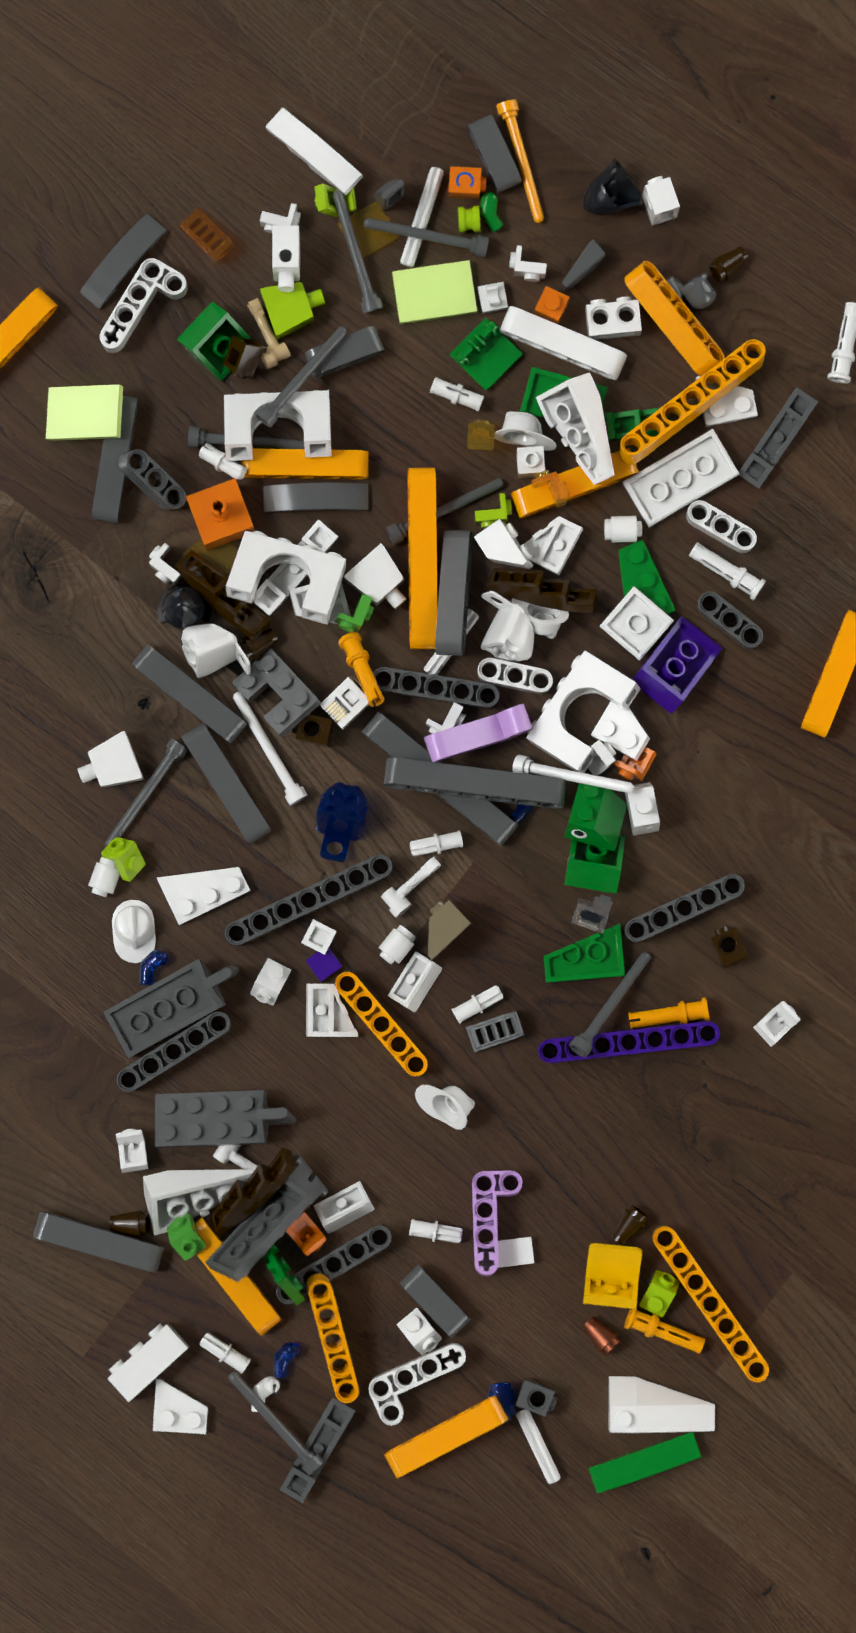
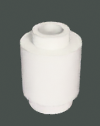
M611 516V519H604L605 540H611L612 543L637 542V537H642V521H637L636 516Z
M101 857L99 863L96 862L88 886L93 887L91 893L107 897L108 893H114L120 876L114 861Z
M399 925L397 929L394 928L378 947L382 951L380 956L391 965L394 961L399 964L415 945L413 942L416 937L402 925Z

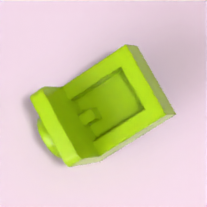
M326 184L315 186V204L318 211L334 218L339 217L333 199V193L338 189ZM353 187L346 196L343 194L349 213L357 209Z
M500 493V509L475 511V524H481V528H487L499 519L507 522V515H512L511 499H505V493Z
M115 837L101 852L103 858L114 861L122 880L131 882L146 865L135 841Z
M656 1270L639 1306L663 1318L676 1295L680 1281L669 1273Z

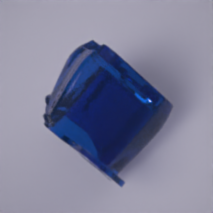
M337 782L322 793L320 804L315 813L316 830L321 834H325L320 851L322 858L344 862L350 840L357 841L361 839L366 826V814L369 804L360 787ZM338 842L342 845L343 850L338 855L330 854L327 850L328 844Z

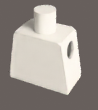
M273 226V279L278 282V290L281 292L293 291L294 282L300 281L299 226Z
M381 543L344 575V580L361 594L372 597L371 602L375 605H379L386 599L394 609H397L407 599L398 590V587L404 582V578Z
M125 731L118 733L88 751L91 763L77 768L83 783L97 778L102 788L144 779Z
M650 782L633 785L634 790L631 793L625 792L633 836L659 831L660 820L653 785Z

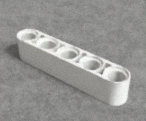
M509 306L499 330L508 337L612 380L618 379L627 355L618 349L513 306Z

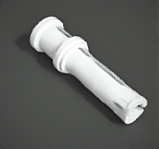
M853 302L845 304L837 350H834L832 353V358L834 359L832 370L827 376V379L837 383L847 384L851 382L849 373L851 363L855 361L853 347L856 339V303Z
M699 542L696 543L689 554V557L730 581L731 587L734 589L738 587L749 594L750 599L753 601L766 580H759L748 573L747 568H738L713 551L705 548Z

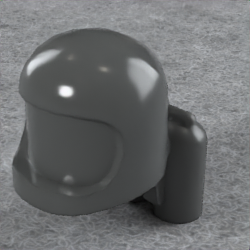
M706 271L686 284H683L678 278L675 279L673 275L666 279L681 300H683L682 296L684 295L693 308L704 309L711 305L716 298V290L713 289L707 280L708 274Z

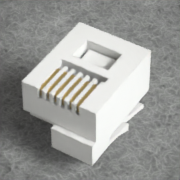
M353 676L347 677L320 704L342 729H345L369 705L360 683Z

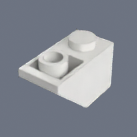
M499 519L474 536L486 557L494 563L526 569L533 567L529 560L532 555L524 544L520 546L516 537L519 535L511 523L506 524Z

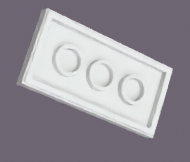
M712 429L622 483L647 526L651 527L739 475V472Z

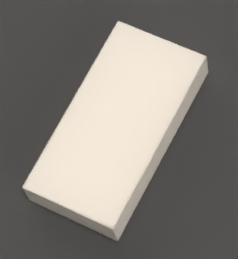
M531 1237L498 1240V1268L534 1263ZM492 1241L482 1242V1244L487 1245L490 1244ZM494 1248L489 1250L479 1249L480 1253L484 1252V1260L481 1262V1266L484 1269L494 1266V1262L489 1261V1252L494 1253Z

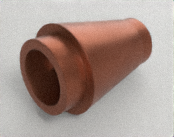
M594 1316L582 1326L598 1352H603L605 1356L610 1354L621 1343V1340L617 1337L618 1334Z

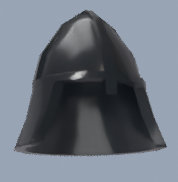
M613 158L602 173L589 184L584 195L583 209L593 214H612L643 204L633 180L616 158Z
M184 583L174 585L166 590L160 598L157 608L160 623L167 621L173 627L182 630L196 625L200 619L210 621L212 611L211 606L189 584Z

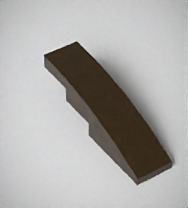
M193 550L175 564V569L213 609L254 641L270 627L271 619L251 606V603L227 597L226 584L229 576Z
M492 568L487 582L488 589L510 598L562 611L593 614L597 601V589L571 588L570 580L544 579L543 570Z
M282 1147L269 1166L259 1164L246 1182L238 1179L235 1181L210 1216L216 1235L220 1236L242 1222L262 1206L285 1183L297 1168L291 1150Z

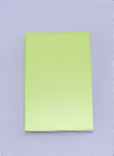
M470 260L392 271L400 324L477 313Z
M123 386L49 387L46 439L55 441L120 438Z

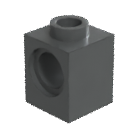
M524 1378L515 1405L546 1417L548 1411L553 1412L558 1397L554 1396V1389ZM540 1391L545 1395V1400L541 1405H534L530 1402V1396L533 1392Z

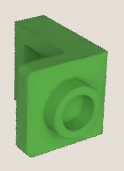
M362 594L353 617L339 612L334 622L339 624L338 627L344 631L353 632L355 630L358 632L362 627L363 621H369L374 609L373 606H370L372 597Z
M189 1213L182 1218H176L167 1227L170 1244L184 1260L190 1259L206 1248L205 1242L197 1234L195 1221Z

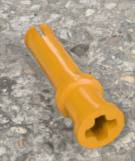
M357 632L348 633L340 638L338 644L345 651L347 665L354 669L369 706L373 707L374 703L375 706H378L384 702L385 698L368 664L369 654L362 647L360 634Z
M706 997L697 1002L685 1003L680 1001V1003H677L678 1006L629 1012V1020L641 1019L640 1021L630 1022V1027L633 1029L680 1021L681 1024H688V1021L698 1019L710 1021Z
M637 1307L636 1309L630 1308L625 1320L624 1328L626 1329L633 1328L643 1332L648 1338L654 1335L692 1350L697 1354H700L705 1343V1338L661 1322L657 1315H647L637 1311Z

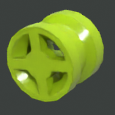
M463 206L458 207L459 233H465L467 230L480 232L479 206H473L471 209H466Z

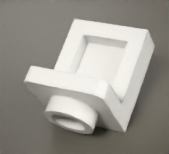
M291 203L288 217L262 211L260 226L264 227V231L271 234L273 226H298L301 213L297 212V204Z
M517 245L516 252H511L509 268H514V276L524 277V280L529 282H539L540 279H545L547 264L521 261L522 246Z
M166 543L162 547L157 545L149 556L152 559L149 564L157 571L155 576L166 585L169 582L176 585L182 578L180 573L163 561V558L171 548Z
M454 702L443 725L428 719L426 722V726L430 727L428 732L434 734L462 725L466 715L462 714L464 707Z
M598 740L591 746L597 754L588 767L593 775H600L616 761L613 757L616 752L607 741L603 744Z
M268 958L250 994L262 1003L274 1005L291 969Z
M782 1001L772 1008L753 1028L770 1046H773L800 1021V1018L790 1005Z
M126 1129L121 1133H117L116 1140L119 1148L122 1173L148 1169L146 1144L142 1130Z
M418 1308L414 1309L396 1324L421 1355L435 1349L438 1342L442 1340V1337Z

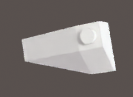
M590 372L569 379L537 396V402L546 422L551 428L555 427L563 437L560 441L564 446H569L576 454V462L591 482L596 485L614 476L601 397Z
M168 1170L143 1176L144 1196L154 1235L168 1232L167 1227L170 1226L171 1222L176 1218H182L187 1213L192 1218L201 1215V1217L209 1215V1210L219 1205L235 1181L238 1179L246 1182L252 1175L253 1170Z
M609 1376L608 1430L614 1433L715 1431V1404L636 1376Z

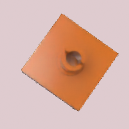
M235 478L186 496L206 551L243 538L245 530L249 532L255 531Z

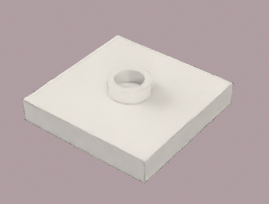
M633 587L604 620L600 628L640 661L674 620L637 588Z

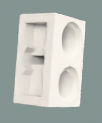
M662 176L650 179L648 185L644 187L642 198L652 226L677 218L680 205L670 177L663 179Z
M620 297L616 299L617 302L606 303L605 299L590 301L591 304L586 305L585 309L588 337L599 340L641 335L639 301L632 300V297ZM625 310L630 311L633 319L630 322H624L619 318V313ZM597 313H602L607 317V322L602 325L596 324L593 316Z

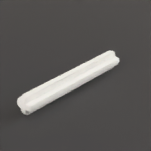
M430 168L412 227L426 229L444 175V171L440 168ZM408 237L401 257L402 265L407 267L414 266L422 239Z

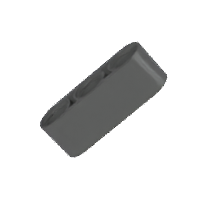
M490 114L468 124L467 128L497 193L521 183L522 180L493 116Z
M370 326L346 335L312 373L314 378L328 375L383 353L385 350L376 326ZM323 344L305 352L307 361L315 355Z
M139 449L121 454L118 460L120 470L158 507L163 510H173L181 508L185 504L186 492L148 454ZM132 455L138 462L135 469L130 465V457ZM151 473L156 477L154 487L150 485L148 480ZM169 491L175 496L173 504H170L167 499Z
M708 591L700 596L696 608L702 617L746 650L755 649L760 645L763 640V632L758 625L717 593ZM706 598L713 599L716 603V609L713 611L705 610L702 606V601ZM727 614L733 615L737 620L736 626H725L723 616ZM748 630L755 632L757 642L753 644L747 643L743 637L744 632Z
M419 1264L399 1282L409 1295L451 1338L471 1321L466 1313Z

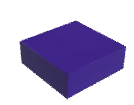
M328 948L325 955L317 952L306 960L321 982L342 967L330 948Z

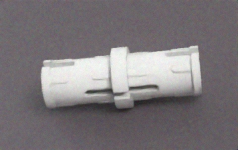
M435 377L430 389V393L449 399L454 405L459 403L476 411H479L484 399V395L466 390L461 384L456 386L438 377Z

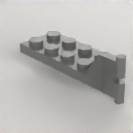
M200 958L107 1009L103 1013L127 1057L130 1058L226 1005L218 985L238 975L240 968L237 965H232L212 975Z
M265 1090L155 1094V1147L267 1144L269 1125H294L296 1123V1117L286 1108H268Z
M300 1154L293 1156L297 1168L285 1183L262 1206L245 1218L208 1258L205 1263L211 1270L239 1282L248 1275L255 1263L266 1255L268 1249L277 1239L284 1235L286 1229L302 1215L304 1210H307L319 1196L324 1197L327 1195L328 1189L316 1174H312V1169Z

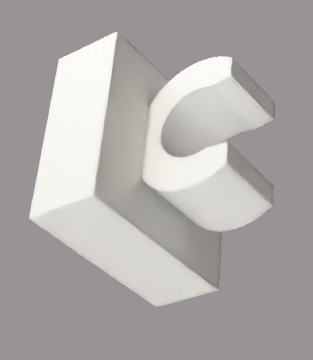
M503 282L478 287L482 314L508 309Z
M313 919L301 943L325 955L337 931Z

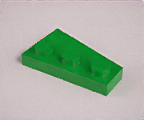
M532 367L520 412L529 413L535 417L544 416L536 397L572 379V377ZM595 384L603 407L608 387Z
M643 539L620 549L618 553L623 596L625 597L635 587L667 615L675 612V608Z
M620 923L543 956L546 983L625 976Z
M273 1244L262 1259L267 1264L266 1266L269 1271L274 1275L277 1284L298 1306L305 1300L300 1292L303 1286L295 1275L290 1277L288 1274L291 1270L290 1266L283 1257L278 1259L276 1253L279 1250Z

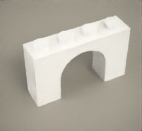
M329 390L295 392L278 411L279 415L277 417L291 419L302 427L304 431L305 457L332 456ZM281 392L224 395L226 461L253 460L252 436L256 427L262 423L255 416V413L261 406L270 405Z
M245 530L226 584L227 597L252 603L259 581L266 570L277 564H293L303 569L310 579V585L302 605V618L328 625L346 571V559L334 552L324 553L317 551L316 548L310 545L299 546L292 544L291 541L285 538L274 539L267 537L266 534L260 531L249 532Z
M584 651L581 656L578 655L571 665V672L567 677H563L556 688V694L552 699L546 701L542 708V715L538 721L535 720L531 723L533 729L527 732L528 735L526 737L534 746L572 770L585 773L597 754L591 747L567 732L565 714L569 705L579 696L593 693L602 695L624 710H627L641 689L635 681L587 651Z

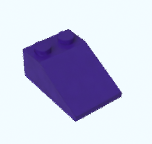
M681 616L632 680L641 688L640 690L672 714L684 701L722 648Z

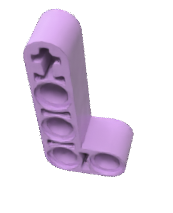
M520 704L498 714L436 732L424 737L432 762H438L515 738L533 728L525 705Z
M483 1171L477 1173L472 1181L474 1266L477 1273L484 1277L492 1276L498 1269L497 1197L515 1196L522 1188V1177L515 1171ZM485 1177L491 1181L492 1186L488 1191H481L477 1188L476 1182L480 1178ZM514 1177L518 1181L517 1188L511 1191L505 1189L503 1186L505 1178ZM481 1204H488L493 1212L491 1216L482 1218L477 1213L478 1207ZM484 1230L490 1231L493 1235V1241L487 1245L480 1243L478 1240L479 1233ZM494 1248V1253L489 1252V1261L494 1262V1266H490L489 1271H484V1267L479 1266V1262L484 1260V1252L478 1253V1249L489 1250Z

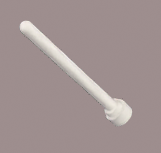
M236 692L233 695V699L285 786L286 790L284 792L286 793L285 798L288 804L292 806L308 796L303 786L300 787L298 783H294L245 697L240 692Z
M517 755L513 762V772L531 775L533 773L561 778L567 781L631 793L634 790V786L630 782L536 764L528 756Z

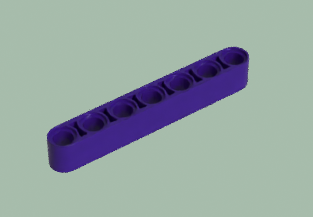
M698 1022L599 1033L593 1038V1044L591 1045L593 1049L586 1058L579 1055L574 1056L569 1052V1044L575 1036L554 1038L542 1041L538 1046L537 1053L542 1061L555 1063L707 1046L718 1041L720 1031L718 1026L712 1022ZM704 1026H710L714 1030V1037L710 1041H705L700 1036V1031ZM678 1029H684L688 1034V1039L684 1044H678L674 1040V1033ZM651 1032H658L662 1037V1042L657 1047L650 1046L647 1041L648 1035ZM627 1034L632 1035L636 1041L634 1048L631 1050H626L621 1045L622 1038ZM601 1037L609 1041V1049L604 1053H600L595 1049V1042ZM548 1043L554 1044L557 1048L556 1056L551 1059L545 1058L542 1053V1048Z

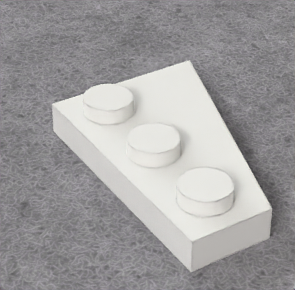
M239 867L157 877L179 925L250 892V888Z

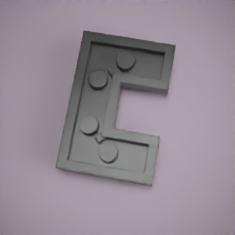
M271 648L250 666L251 674L247 675L244 671L231 682L249 703L254 701L269 686L279 695L282 701L263 718L281 738L321 704L319 699Z

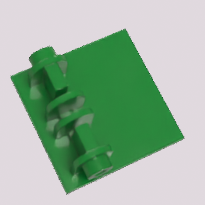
M486 318L449 354L485 391L523 355L498 330V326Z

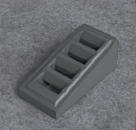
M392 179L374 193V199L384 211H387L404 196V182L401 179Z
M593 239L588 243L562 282L564 292L569 291L605 261L606 253Z
M517 1011L466 1027L474 1052L525 1036ZM509 1018L511 1019L515 1033L511 1035L509 1033L505 1021ZM495 1023H501L505 1037L500 1038ZM490 1025L495 1040H489L485 1026ZM479 1028L485 1042L481 1045L475 1032Z

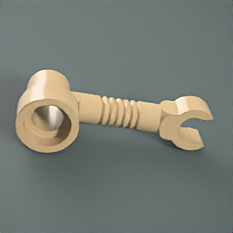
M258 298L248 302V308L268 344L266 353H261L260 356L265 367L270 369L277 366V362L290 357V352L285 342L278 343L268 324L263 308Z

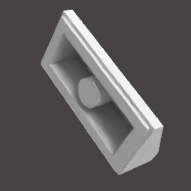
M415 951L388 996L409 1010L416 1012L442 971V967Z
M360 1181L313 1205L328 1234L374 1210Z

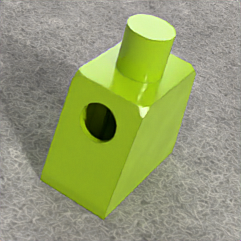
M302 282L294 283V290L291 292L279 291L278 285L260 289L277 340L313 322L314 316L311 308L325 304L321 289L306 294Z

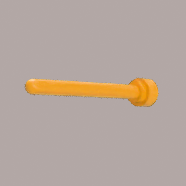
M516 99L507 100L497 104L496 107L499 116L506 120L533 219L536 223H541L544 220V216L516 120L518 116L517 111H519Z

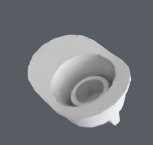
M507 412L502 429L494 433V437L504 443L518 444L525 447L543 446L544 451H551L557 447L552 439L542 435L539 420L532 414L525 412Z
M512 598L513 604L522 606L533 626L535 634L553 639L561 623L565 622L569 617L568 611L541 607Z
M140 900L123 902L113 913L112 928L115 950L127 962H143L151 956L155 949L154 916L149 906Z
M421 1085L415 1092L416 1101L427 1114L447 1123L455 1129L462 1130L466 1127V1117L474 1108L475 1102L462 1089L457 1086H449L440 1090L430 1085Z

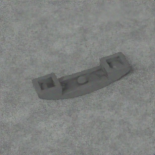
M146 214L105 257L85 283L80 294L100 310L115 293L116 287L145 253L148 250L151 251L167 230L150 215Z
M796 387L740 469L739 475L757 488H760L818 401Z
M298 483L263 486L264 513L311 510L369 511L368 484Z
M332 1397L304 1445L309 1452L318 1453L324 1462L312 1474L308 1475L302 1469L303 1465L300 1463L301 1459L298 1456L280 1488L282 1492L301 1503L304 1502L340 1436L355 1413V1409Z

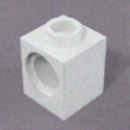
M544 447L517 448L518 478L544 477Z

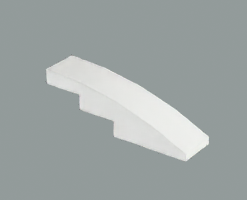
M283 107L265 126L268 132L283 142L291 152L306 162L314 172L340 190L345 196L363 177L348 161Z

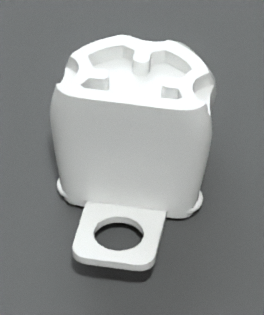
M496 592L483 593L482 598L499 610L482 641L481 649L492 653L495 658L514 663L528 660L532 656L535 633L522 606L512 604ZM491 597L500 600L502 603L494 601L493 599H491Z
M215 624L194 625L183 630L181 638L183 643L182 649L197 678L205 677L238 660L247 675L251 674L250 662L237 643L236 636L233 633Z

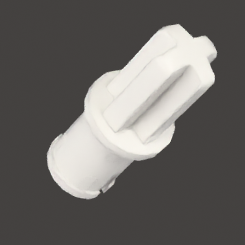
M206 443L205 447L203 446L199 452V457L214 465L218 472L223 471L239 480H242L247 472L246 467L240 463L226 461V452L223 453L209 443Z
M460 830L439 836L435 833L433 837L410 842L412 856L434 852L441 854L440 851L463 847Z
M493 986L475 997L472 995V999L451 1010L460 1024L479 1012L482 1014V1010L502 1000L504 997L499 987Z
M414 1219L411 1220L409 1231L410 1236L430 1238L432 1242L441 1240L452 1243H460L463 1233L461 1228L438 1224V1221L430 1223Z
M206 1333L200 1341L201 1347L220 1358L219 1362L224 1361L241 1374L251 1361L250 1358L248 1359L233 1349L231 1343L227 1345L211 1333Z

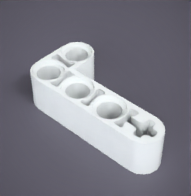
M149 258L145 260L101 330L100 341L104 349L110 353H117L122 350L157 291L174 300L183 298L188 290L184 276L157 259ZM150 267H157L160 270L159 275L155 278L147 277L146 271ZM179 280L182 282V287L178 291H171L168 289L171 281ZM137 289H143L146 291V296L142 300H135L132 298L133 292ZM124 311H129L133 314L132 319L127 323L119 320L120 314ZM114 324H116L120 328L117 333ZM116 333L117 343L112 341L109 344L107 337H113Z
M449 1343L372 1378L369 1385V1393L381 1420L391 1426L398 1424L403 1418V1406L398 1394L462 1366L466 1358L464 1348L458 1343ZM450 1349H454L455 1352H461L458 1356L459 1361L454 1362L453 1359L444 1361L447 1367L441 1368L438 1354L441 1353L443 1359L449 1356ZM425 1360H434L437 1363L436 1371L433 1373L424 1372L422 1364ZM402 1370L410 1371L413 1375L412 1381L408 1384L399 1382L397 1377L399 1372ZM377 1381H384L389 1389L387 1393L379 1395L375 1393L373 1385ZM387 1406H396L399 1410L398 1417L388 1419L384 1415V1409Z

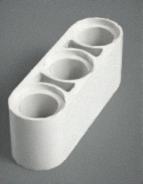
M698 500L689 506L686 519L693 527L739 553H747L755 546L757 536L750 527L705 501ZM694 508H702L706 513V517L702 520L695 519L692 516ZM715 522H726L728 531L725 533L717 532L714 528ZM740 534L748 535L751 539V544L749 546H741L737 541V536Z
M494 658L483 659L479 663L477 670L479 679L484 683L534 694L547 693L553 683L551 673L545 669ZM484 665H494L497 670L496 675L491 678L485 677L482 673ZM513 669L519 670L522 673V680L518 683L511 682L507 677L508 672ZM537 675H543L547 678L548 685L545 688H537L534 685L533 679Z

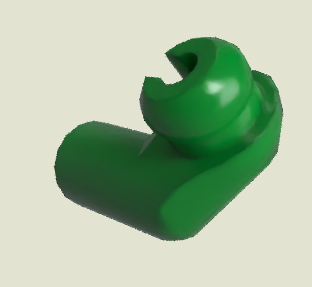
M487 192L481 198L479 212L491 230L495 232L503 226V223L496 214L497 196L492 192Z

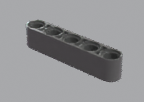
M123 395L121 437L104 439L92 507L91 518L93 520L112 523L119 522L127 476L120 470L118 460L121 454L131 451L138 411V397Z
M471 530L444 531L435 639L436 655L463 656L465 652L473 534Z
M149 644L143 648L131 663L134 668L228 743L232 744L247 725L243 719Z
M380 667L373 672L375 679L382 673H386L391 677V683L388 686H379L381 693L449 704L455 702L462 706L480 709L494 708L499 701L498 689L488 683L388 667ZM408 677L414 678L417 682V687L412 691H407L402 686L403 680ZM436 681L440 682L443 686V691L438 695L431 694L428 690L429 684ZM465 686L469 690V695L465 699H458L454 695L455 688ZM491 690L495 695L494 701L484 703L480 699L481 692Z
M204 723L182 735L181 738L249 845L271 832L272 830Z
M736 874L722 877L631 919L624 927V935L631 942H641L738 897L744 891V881ZM728 879L736 880L739 885L738 891L734 894L727 892L725 889V883ZM704 890H710L714 893L715 901L713 904L707 905L702 902L701 894ZM680 901H686L691 905L689 915L682 916L678 913L677 905ZM657 912H662L667 916V923L663 927H658L653 922V916ZM633 923H639L643 927V934L639 938H634L629 933V927Z
M214 1012L122 1069L117 1075L116 1082L118 1087L125 1092H132L225 1035L231 1028L230 1017L223 1012ZM217 1016H222L226 1020V1027L222 1031H216L212 1027V1021ZM194 1030H199L204 1035V1040L200 1045H193L190 1042L189 1036ZM172 1044H177L181 1048V1055L178 1059H171L167 1054V1049ZM150 1058L158 1061L159 1068L155 1073H149L145 1069V1062ZM127 1072L133 1073L136 1077V1083L133 1087H126L122 1082L123 1075Z
M40 1211L33 1233L34 1238L154 1273L158 1271L164 1247L44 1211Z
M375 1225L294 1273L293 1275L296 1276L303 1286V1289L300 1290L303 1297L308 1295L307 1283L304 1280V1274L307 1271H315L317 1274L320 1273L328 1277L329 1281L333 1280L385 1249L390 1244L392 1237L389 1228L384 1225ZM376 1230L385 1231L387 1233V1241L383 1244L375 1243L372 1239L373 1232ZM359 1243L364 1247L365 1252L362 1257L355 1258L350 1254L349 1248L352 1244ZM329 1258H339L342 1263L341 1269L338 1271L329 1270L327 1267V1260ZM317 1284L313 1288V1291L323 1286L324 1284ZM278 1285L276 1289L277 1298L284 1304L294 1303L291 1299L285 1298L282 1295L281 1287Z

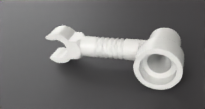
M434 856L400 888L395 890L391 887L382 894L381 898L390 907L389 911L396 919L412 906L405 896L441 867Z
M241 1145L219 1146L213 1155L214 1158L224 1164H227L230 1160L243 1169H252L253 1172L257 1168L256 1164L237 1153Z

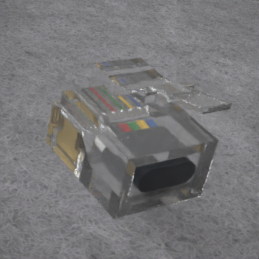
M600 895V897L595 896L593 902L579 898L571 923L603 933L610 914V908L613 904L610 901L611 898Z

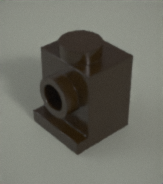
M233 335L223 365L232 371L231 374L241 379H246L247 376L253 377L255 369L259 364L261 353H266L267 348L255 339Z

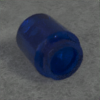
M511 1382L489 1384L488 1398L496 1395L508 1417L507 1421H510L511 1416L516 1415L514 1389L511 1388Z

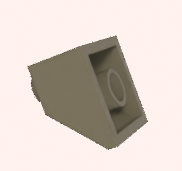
M441 900L430 910L432 916L429 918L428 957L431 960L440 954L471 924L450 900L446 903Z

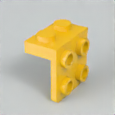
M591 1243L588 1251L583 1304L636 1309L642 1250L638 1247Z

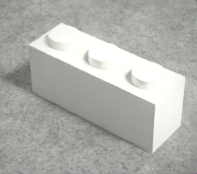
M169 1323L164 1327L161 1324L157 1325L149 1333L151 1339L143 1345L140 1341L129 1351L132 1356L125 1363L120 1359L109 1369L112 1374L107 1379L128 1402L189 1348V1345Z

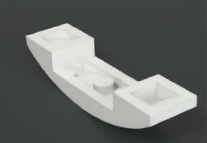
M318 519L298 545H310L316 548L317 551L326 553L338 536ZM282 563L269 579H266L258 588L253 602L270 616L289 597V590L297 588L305 579L307 573L296 565Z

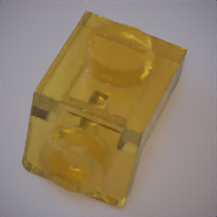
M474 420V423H468L467 448L469 450L492 451L494 448L495 424H489L487 420Z
M545 470L534 475L535 479L531 481L533 489L548 484L556 508L567 504L566 497L570 496L565 481L560 482L557 472L550 473L549 470Z

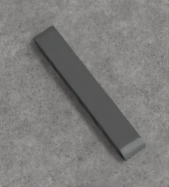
M377 712L362 730V733L392 758L432 762L427 750L380 712ZM437 794L500 846L504 845L518 827L513 820L488 800Z
M404 758L386 759L384 786L388 788L543 808H564L566 780L561 778Z
M375 855L230 923L225 929V938L235 946L246 944L387 878L392 872V862L385 855ZM377 860L387 862L388 870L384 874H377L373 870V864ZM353 871H360L364 874L362 884L353 885L350 883L349 876ZM330 882H336L340 885L339 894L333 897L327 895L325 891L326 885ZM306 893H312L316 896V903L313 907L307 908L302 905L301 900ZM283 904H288L292 907V915L287 919H282L278 916V908ZM259 915H264L268 919V926L264 930H258L254 927V919ZM240 926L243 928L244 937L240 941H233L231 939L230 931L233 927Z

